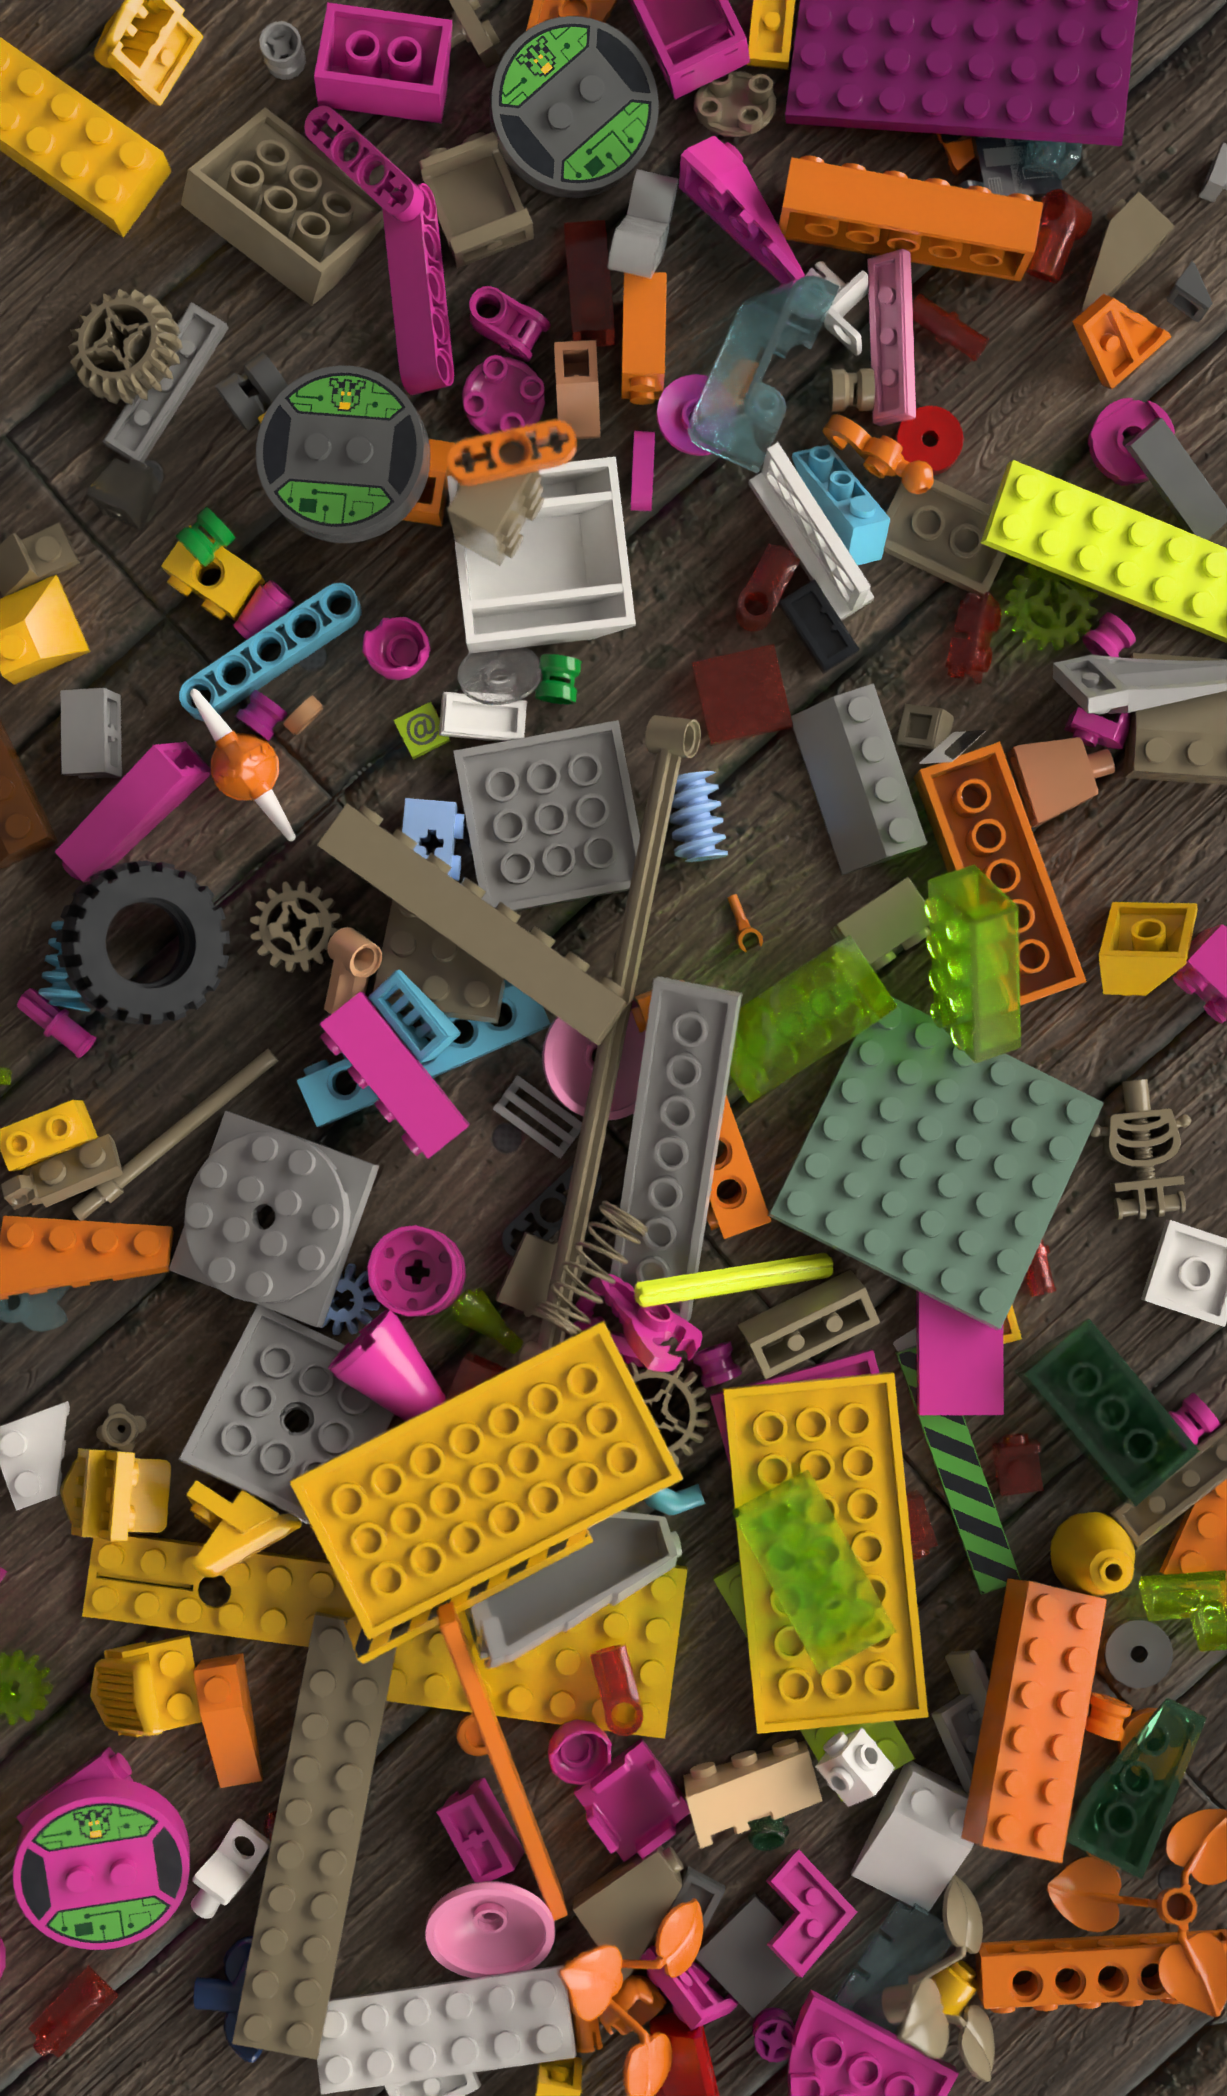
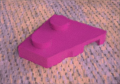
M655 1945L649 1947L639 1960H655L658 1958ZM695 1962L692 1963L687 1971L676 1978L667 1976L664 1966L661 1969H647V1975L651 1982L661 1988L672 2003L676 2016L686 2023L691 2030L731 2013L739 2005L730 1993L723 1998L706 1983L710 1979L711 1974Z

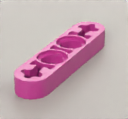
M328 106L316 107L309 113L304 127L305 134L309 140L386 212L402 222L411 221L420 214L424 205V195L421 189L345 118ZM326 122L328 126L338 133L334 139L330 138L322 130ZM358 142L359 149L357 155L350 161H344L346 147L350 143ZM383 165L385 171L382 180L378 184L370 185L369 177L372 170L377 166ZM394 188L401 191L407 198L403 205L390 194Z

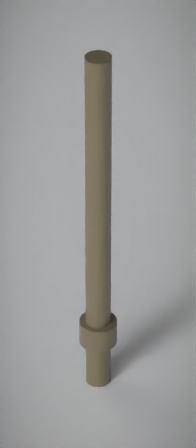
M269 1048L266 1049L122 1167L123 1174L96 1186V1189L71 1208L75 1216L80 1221H83L106 1201L112 1203L124 1193L123 1188L275 1065L278 1062L276 1056Z

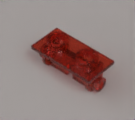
M985 592L983 602V597L974 593H967L965 600L960 601L954 630L956 632L968 633L967 639L952 637L945 664L949 668L947 675L950 677L963 679L966 672L976 684L981 685L983 672L987 673L990 669L992 662L991 638L993 632L998 631L1002 619L1001 607H999V603L990 592Z
M89 1965L28 2028L36 2036L33 2047L39 2055L45 2057L48 2053H51L59 2059L119 1996Z

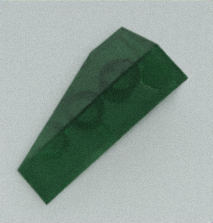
M1166 1698L1081 1797L1068 1827L1065 1842L1124 1874L1143 1879L1207 1717Z

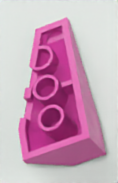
M715 135L687 148L681 154L679 188L799 300L805 292L807 278L746 165L743 163V157L740 152L729 142L723 144Z

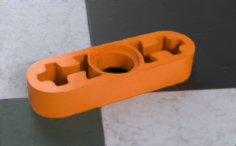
M550 420L459 441L449 450L447 464L449 472L456 482L465 486L477 485L564 465L575 454L576 436L574 430L566 422ZM553 433H558L560 440H568V442L562 444V452L554 453L550 446L538 448L539 458L532 460V446L528 438L536 437V446L549 443V435ZM517 442L523 446L525 455L519 463L511 465L500 459L499 451L505 443ZM491 447L492 459L496 468L489 469L488 461L485 460L475 463L474 471L466 473L463 466L456 467L455 464L462 462V454L470 453L472 459L475 460L486 458L484 448Z

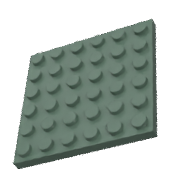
M877 990L768 1216L995 1330H1000L1104 1102Z

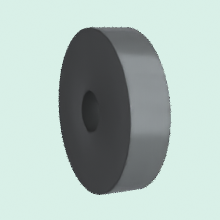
M1129 1617L1118 1621L1108 1630L1102 1644V1657L1108 1671L1120 1683L1132 1688H1147L1157 1684L1167 1675L1173 1660V1648L1169 1637L1157 1624L1146 1618ZM1135 1646H1143L1144 1648L1143 1656L1139 1659L1131 1658V1651Z

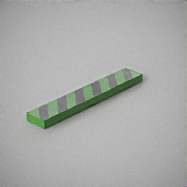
M917 1345L895 1353L917 1413ZM917 1414L980 1594L982 1595L1005 1587L1007 1579L1021 1580L964 1416Z

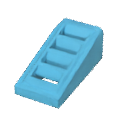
M400 969L389 976L368 997L420 1063L437 1057L461 1034L453 1022ZM400 989L404 995L392 1005L387 1000ZM411 1002L415 1008L404 1017L400 1012ZM422 1016L426 1022L416 1029L413 1024ZM433 1030L437 1036L429 1042L425 1037Z

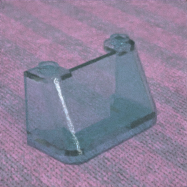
M813 275L804 276L750 297L741 303L689 420L687 429L689 438L696 446L758 474L765 460L766 451L771 447L786 411L785 399L781 393L761 382L773 353L785 358L789 350L796 345L804 344L805 347L812 349L840 286L821 277Z

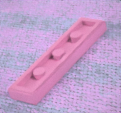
M904 249L868 259L871 368L874 370L875 377L873 423L879 426L916 418L911 252Z

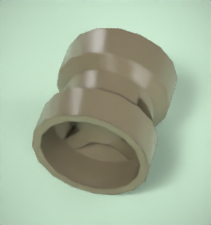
M860 368L856 373H847L844 369L830 370L829 403L831 412H844L848 407H857L860 411H873L875 402L873 368Z

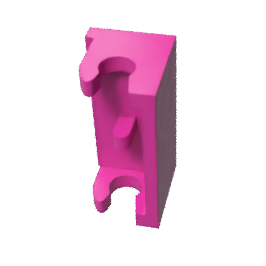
M484 1777L475 1781L463 1794L460 1795L458 1791L452 1794L443 1807L437 1810L439 1818L475 1883L493 1881L514 1871L525 1851Z

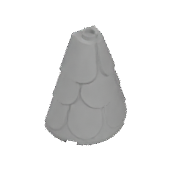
M620 1511L588 1527L594 1542L466 1609L467 1620L480 1659L489 1657L488 1660H484L485 1667L489 1669L498 1667L503 1663L512 1662L559 1632H566L606 1605L611 1604L615 1606L674 1568L677 1557L682 1556V1548L677 1532H670L666 1517Z

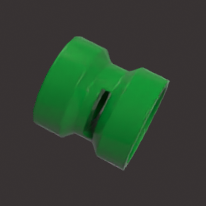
M205 507L197 514V521L191 527H184L175 535L181 544L204 567L215 559V552L220 547H227L236 539L227 526L208 507ZM201 527L215 541L214 543L200 530Z
M541 655L539 669L542 672V680L536 685L535 698L554 704H576L577 689L574 683L575 678L580 675L582 661L565 655Z

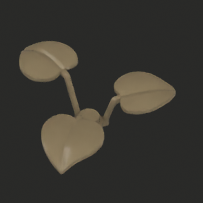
M954 1875L945 1890L943 1922L950 1941L956 1946L955 1952L923 1972L909 1975L908 1984L885 1987L882 1992V2008L885 2017L890 2023L902 2022L897 2038L914 2046L925 2056L933 2059L941 2058L945 2054L949 2037L948 2023L956 2025L961 2030L958 2036V2049L965 2066L977 2079L982 2082L991 2081L994 2063L995 2042L992 2025L987 2014L978 2005H968L964 2011V2019L960 2016L944 2014L938 1987L930 1979L931 1976L964 1958L966 1950L970 1954L978 1953L982 1944L983 1921L978 1903L968 1886L959 1877Z

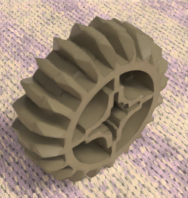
M119 289L115 299L103 293V303L99 306L89 302L91 313L88 316L78 315L79 322L82 324L81 328L70 330L72 337L76 341L68 346L70 354L74 357L70 363L78 373L79 381L86 388L89 387L95 396L101 399L105 397L114 404H117L122 399L125 403L132 405L136 395L148 401V390L151 388L162 392L159 382L163 378L173 379L169 367L181 364L179 356L175 352L183 348L181 340L177 337L181 332L173 320L170 311L165 306H162L155 297L150 295L145 297L142 292H138L136 289L130 296L126 291ZM110 368H111L113 371H115V370H117V369H121V368H125V369H126V370L118 371V372H108V371H106V370H108V369H110Z
M682 1361L679 1362L675 1370L668 1372L653 1371L646 1367L638 1369L637 1365L630 1362L628 1367L634 1382L653 1377L664 1379L654 1393L641 1396L645 1404L649 1402L651 1406L652 1401L658 1402L661 1398L660 1410L665 1415V1418L662 1417L657 1421L655 1417V1424L657 1428H665L671 1432L675 1431L678 1433L675 1438L666 1442L676 1465H678L679 1458L675 1452L676 1450L681 1448L687 1456H691L694 1451L687 1443L688 1439L691 1438L697 1443H702L704 1440V1436L694 1430L695 1426L709 1427V1419L698 1416V1412L710 1410V1403L708 1401L696 1402L697 1397L706 1393V1388L698 1385L691 1389L689 1385L696 1380L697 1374L695 1371H691L682 1378L680 1376L684 1368ZM675 1386L680 1388L688 1401L689 1410L686 1423L678 1419L668 1409V1402Z

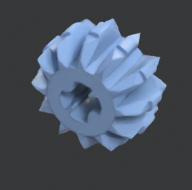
M352 1263L347 1265L345 1276L343 1277L341 1274L336 1290L340 1293L350 1290L354 1295L350 1299V1301L354 1302V1306L351 1308L346 1305L340 1309L335 1304L339 1297L333 1296L323 1325L324 1327L331 1319L334 1320L332 1328L334 1335L341 1334L344 1322L347 1324L348 1331L352 1335L356 1334L359 1331L356 1318L365 1325L373 1320L364 1309L373 1311L380 1308L379 1302L367 1300V1296L374 1295L371 1287L365 1289L363 1283L368 1280V1271L363 1272L358 1279H355L356 1265Z

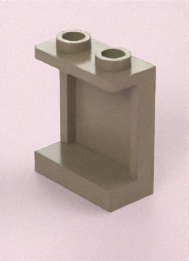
M495 132L487 135L485 133L473 134L467 137L463 144L448 150L446 148H437L427 153L424 159L418 162L422 182L429 186L434 195L438 222L457 268L534 239L532 220L527 208H523L505 160L498 150V139Z

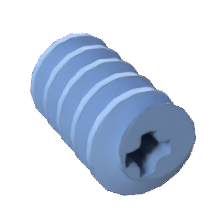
M714 771L686 773L678 775L675 788L677 793L674 795L672 808L680 810L671 814L669 819L670 823L682 826L672 832V839L685 842L674 849L675 856L686 858L685 862H699L728 856V851L715 849V844L726 839L725 834L715 833L712 830L713 827L723 823V818L710 815V811L721 806V801L708 799V794L719 789L718 784L707 783L705 780L708 776L716 773Z

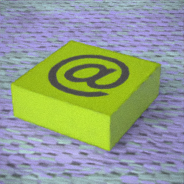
M431 702L394 720L413 760L450 742L448 736H439L440 719Z

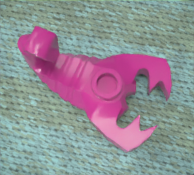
M613 1274L609 1275L615 1279V1284H611L598 1277L590 1280L587 1287L599 1297L601 1295L604 1296L605 1302L612 1308L613 1314L619 1318V1322L623 1325L624 1336L628 1344L647 1369L660 1372L675 1370L682 1358L668 1353L671 1346H659L671 1337L678 1340L675 1351H686L688 1362L693 1358L701 1345L702 1332L682 1317L673 1313L666 1304L640 1307L635 1301L633 1286L623 1282L621 1278ZM581 1295L576 1303V1307L590 1319V1323L587 1324L578 1320L574 1322V1325L584 1331L605 1320L601 1316H592L594 1314L592 1309L596 1302Z

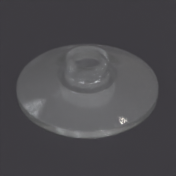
M526 647L471 653L463 659L458 669V681L462 691L472 700L487 705H505L527 697L539 685L542 676L538 657Z

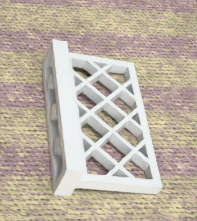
M777 442L766 451L762 472L749 480V486L810 581L816 580L842 621L873 601L874 596L870 591L871 586L779 443Z

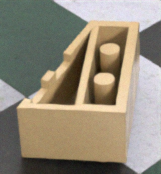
M796 1739L782 1740L772 1745L773 1750L756 1754L754 1750L740 1752L731 1757L732 1762L715 1766L714 1762L701 1763L692 1767L690 1774L683 1775L686 1799L700 1849L713 1844L710 1835L734 1827L735 1833L740 1834L750 1830L749 1821L770 1815L773 1820H776L823 1801L805 1741L797 1743Z

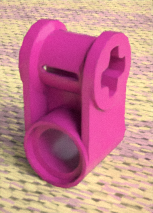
M492 286L481 287L471 296L469 302L470 322L473 329L500 345L506 352L517 359L529 362L533 356L531 349L540 334L547 332L551 326L547 318L535 309L519 303ZM485 304H491L499 309V313L493 318L486 319L481 317L477 310Z

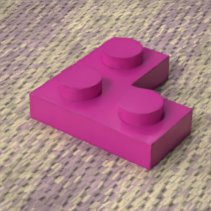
M793 1849L767 1878L766 1882L795 1913L770 1940L767 1946L795 1976L802 1978L855 1916L857 1911L799 1849Z

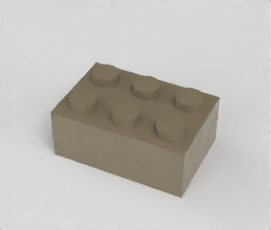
M510 442L505 443L499 451L500 459L511 465L519 463L525 455V450ZM491 447L484 448L486 458L475 460L468 473L474 471L475 463L485 460L488 461L489 469L496 468L492 459ZM532 455V460L538 459V457ZM535 471L472 486L461 485L447 509L455 541L501 566L506 556L513 558L523 540V535L520 534L521 528L527 519L533 521L536 518L544 502V498L541 497L543 487L541 486L542 475H540V472Z

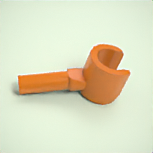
M737 894L727 897L739 930L736 935L738 947L747 952L742 939L749 932L755 934L756 941L761 947L763 937L758 930L750 926Z

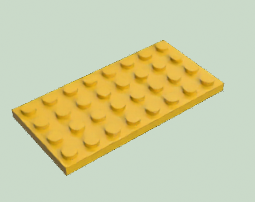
M604 1321L578 1335L554 1345L292 1479L290 1484L368 1640L671 1486L682 1480L683 1477Z
M884 1372L723 1388L757 1734L928 1717L894 1373Z

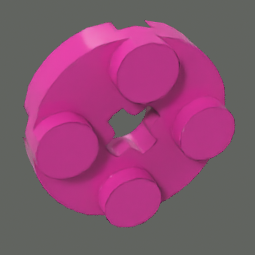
M1134 398L1119 399L1108 405L1100 413L1089 433L1088 445L1094 464L1102 474L1120 486L1142 483L1149 480L1129 451L1123 446L1122 442L1125 439L1122 434L1124 432H1128L1131 436L1139 434L1155 418H1163L1175 435L1171 419L1156 403L1148 400L1145 403L1140 400H1133Z

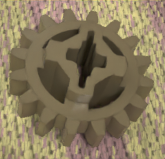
M300 881L297 890H293L288 882H283V893L278 895V893L270 888L267 890L268 896L271 899L269 903L256 902L255 905L263 912L261 917H250V922L259 926L260 931L254 932L250 936L252 940L263 941L264 943L257 951L259 955L273 954L270 965L277 967L282 961H285L286 971L293 973L296 964L300 963L305 972H310V961L315 959L321 965L326 964L322 954L325 950L328 951L330 938L338 931V929L333 928V924L342 920V915L330 913L329 910L335 905V901L332 898L321 901L323 890L317 886L311 893H308L307 883L304 881ZM299 900L313 903L320 913L307 914L302 911ZM282 905L283 912L278 920L270 923L273 913ZM294 914L300 921L306 923V927L300 929V941L296 935L287 931V927L293 925L292 918H294ZM324 930L320 942L315 948L311 949L310 942L316 932ZM286 940L290 942L294 955L280 951L273 941Z

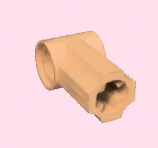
M350 927L341 928L336 931L328 943V954L334 962L324 1009L330 1014L338 1010L360 991L366 994L369 977L378 970L382 962L381 949Z

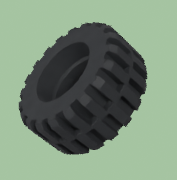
M135 861L113 865L106 870H100L90 876V880L86 884L79 885L72 893L74 899L71 904L64 906L60 916L64 919L62 929L57 930L56 942H61L62 954L57 955L60 968L66 969L69 977L65 980L71 990L77 991L82 996L80 1000L89 1008L101 1012L102 1016L125 1023L162 1024L163 1021H175L185 1017L186 1011L189 1009H198L206 1002L204 995L208 991H215L221 982L216 976L220 968L226 969L229 956L223 955V944L230 943L229 931H222L220 922L226 919L222 907H215L211 899L215 895L207 886L198 885L196 883L197 877L187 870L179 871L175 869L174 865L165 862ZM138 902L151 903L164 909L175 923L179 936V950L174 965L163 978L150 983H135L120 976L112 967L106 951V934L111 920L119 910Z

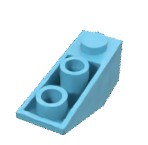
M829 444L792 453V460L799 476L856 564L861 565L881 560L890 518Z

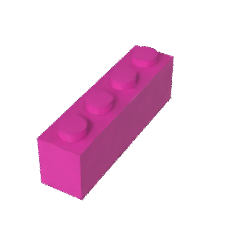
M360 991L320 1023L325 1030L320 1035L321 1039L334 1055L337 1056L342 1052L352 1064L347 1069L349 1074L362 1089L368 1085L379 1097L374 1102L375 1106L389 1123L394 1119L399 1122L406 1131L401 1138L416 1156L423 1152L429 1159L469 1127L468 1121L363 991Z

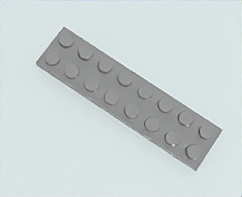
M659 976L653 981L620 1209L645 1225L648 1232L645 1233L646 1236L642 1237L629 1231L640 1240L638 1245L616 1234L614 1250L626 1258L628 1264L612 1259L610 1274L621 1278L623 1282L632 1285L633 1288L635 1284L642 1281L698 1273L742 993ZM694 1299L666 1304L673 1313L686 1321L691 1319Z

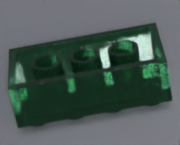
M1089 1318L1046 1343L1014 1371L1125 1503L1136 1507L1200 1452Z

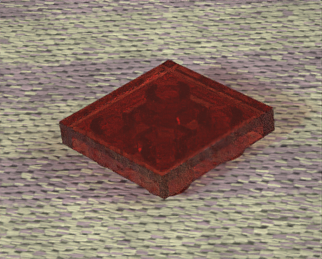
M774 644L692 662L710 746L792 728L793 723Z

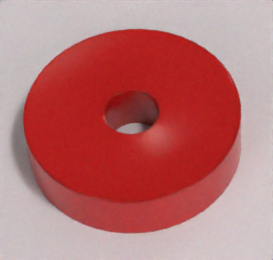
M923 406L916 409V418L901 422L895 441L903 448L901 454L906 461L920 460L927 462L932 467L934 476L947 471L954 465L961 453L964 436L959 421L951 412L938 406ZM926 435L933 436L936 439V445L933 447L926 446L922 441V437Z

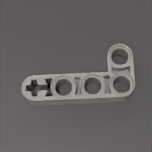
M637 169L627 215L617 227L613 237L608 269L647 278L653 276L664 255L678 187V178Z

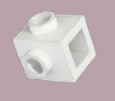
M863 1728L847 1735L844 1732L834 1735L824 1745L823 1749L826 1753L815 1766L826 1779L828 1785L848 1807L875 1796L895 1769Z

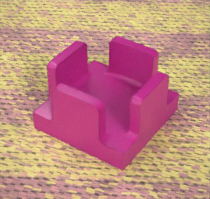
M642 1738L614 1758L611 1765L592 1782L578 1785L574 1788L575 1796L586 1810V1820L608 1851L611 1854L616 1851L624 1862L637 1852L641 1858L646 1857L676 1834V1824L690 1813L687 1799Z

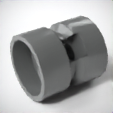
M262 351L244 364V373L242 375L233 372L215 385V388L231 412L248 432L260 423L258 417L266 412L275 398L288 384ZM254 388L257 395L248 398L247 395Z

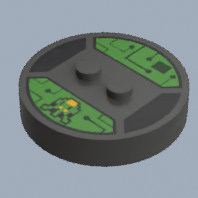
M579 16L550 19L533 26L520 35L500 61L490 92V126L492 132H495L497 136L498 150L509 167L529 185L545 193L565 198H583L598 195L625 180L640 163L650 146L658 120V93L655 79L640 50L629 38L614 27L592 18Z
M331 366L303 375L289 384L275 398L268 408L258 432L256 464L260 481L267 496L291 524L302 532L320 540L334 543H354L369 540L389 531L400 523L414 508L427 482L430 468V444L425 426L415 407L406 394L391 380L362 367Z

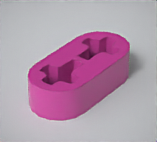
M634 431L631 511H652L655 432Z

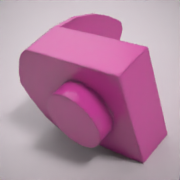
M1078 707L1070 714L1064 730L1074 733L1072 738H1081L1086 746L1096 747L1098 743L1108 748L1122 749L1129 734L1131 712L1118 713L1114 720L1110 721L1093 713L1088 714L1084 709Z

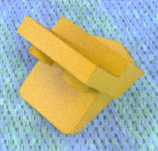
M124 0L119 9L106 23L94 50V56L103 67L115 69L151 104L161 106L204 36L182 15L185 10L175 0Z
M78 1448L77 1459L73 1462L60 1487V1495L68 1519L72 1524L71 1534L80 1537H97L110 1541H127L128 1532L159 1533L164 1531L168 1515L171 1477L170 1463L163 1459L134 1458L135 1453Z
M197 1480L186 1494L192 1504L190 1510L195 1514L194 1517L207 1527L215 1530L192 1564L195 1570L204 1577L211 1578L222 1574L285 1538L302 1526V1521L290 1513L279 1515L243 1489L233 1504Z
M189 1634L148 1644L144 1641L104 1650L105 1659H101L95 1664L90 1697L104 1725L110 1730L118 1731L119 1736H153L161 1734L165 1730L202 1722L193 1673L195 1664Z

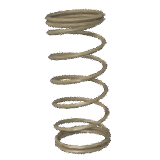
M606 1201L601 1202L599 1209L621 1231L597 1222H589L587 1227L590 1233L610 1252L586 1242L575 1243L577 1252L598 1272L574 1262L566 1261L562 1263L564 1271L588 1293L558 1281L550 1282L552 1291L577 1314L546 1301L537 1302L536 1308H534V1311L539 1316L571 1336L578 1335L582 1330L547 1307L558 1310L587 1324L590 1323V1319L569 1302L554 1285L566 1288L599 1304L603 1303V1300L581 1282L566 1265L576 1267L611 1284H615V1279L594 1263L579 1248V1245L596 1250L623 1264H628L627 1259L608 1245L591 1226L608 1230L637 1245L640 1244V1240L629 1231L642 1237L646 1236L645 1233L648 1232L646 1226L636 1218Z

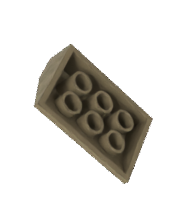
M266 107L188 169L181 206L311 306L338 284L384 227L382 207L318 147Z
M1146 653L1131 654V658L1135 659L1187 661L1227 660L1218 658L1160 655ZM1227 691L1131 712L1130 729L1125 742L1123 778L1227 785Z

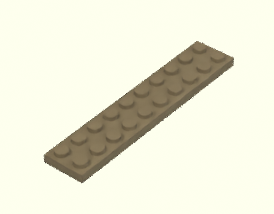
M316 1612L232 2043L315 2060L318 2059L397 1648L396 1646L362 1664L356 1657L344 1624L350 1618Z

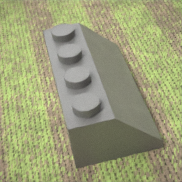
M874 683L833 696L790 717L841 875L919 851L927 845Z

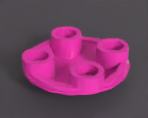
M491 355L483 363L477 365L467 377L462 392L464 412L471 425L483 435L537 424L545 405L544 384L536 372L522 361L499 355Z

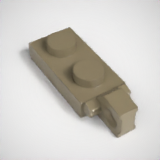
M106 1134L33 1165L31 1168H27L22 1172L23 1175L11 1178L2 1183L1 1187L4 1198L14 1210L30 1203L32 1205L43 1203L45 1207H48L117 1178L123 1174L115 1141L110 1134Z

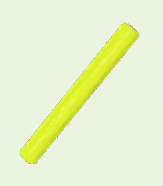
M820 1253L642 1281L635 1284L634 1297L640 1307H650L829 1278L833 1274V1260L828 1254Z

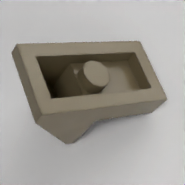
M60 522L22 540L13 533L0 544V591L3 597L80 564Z

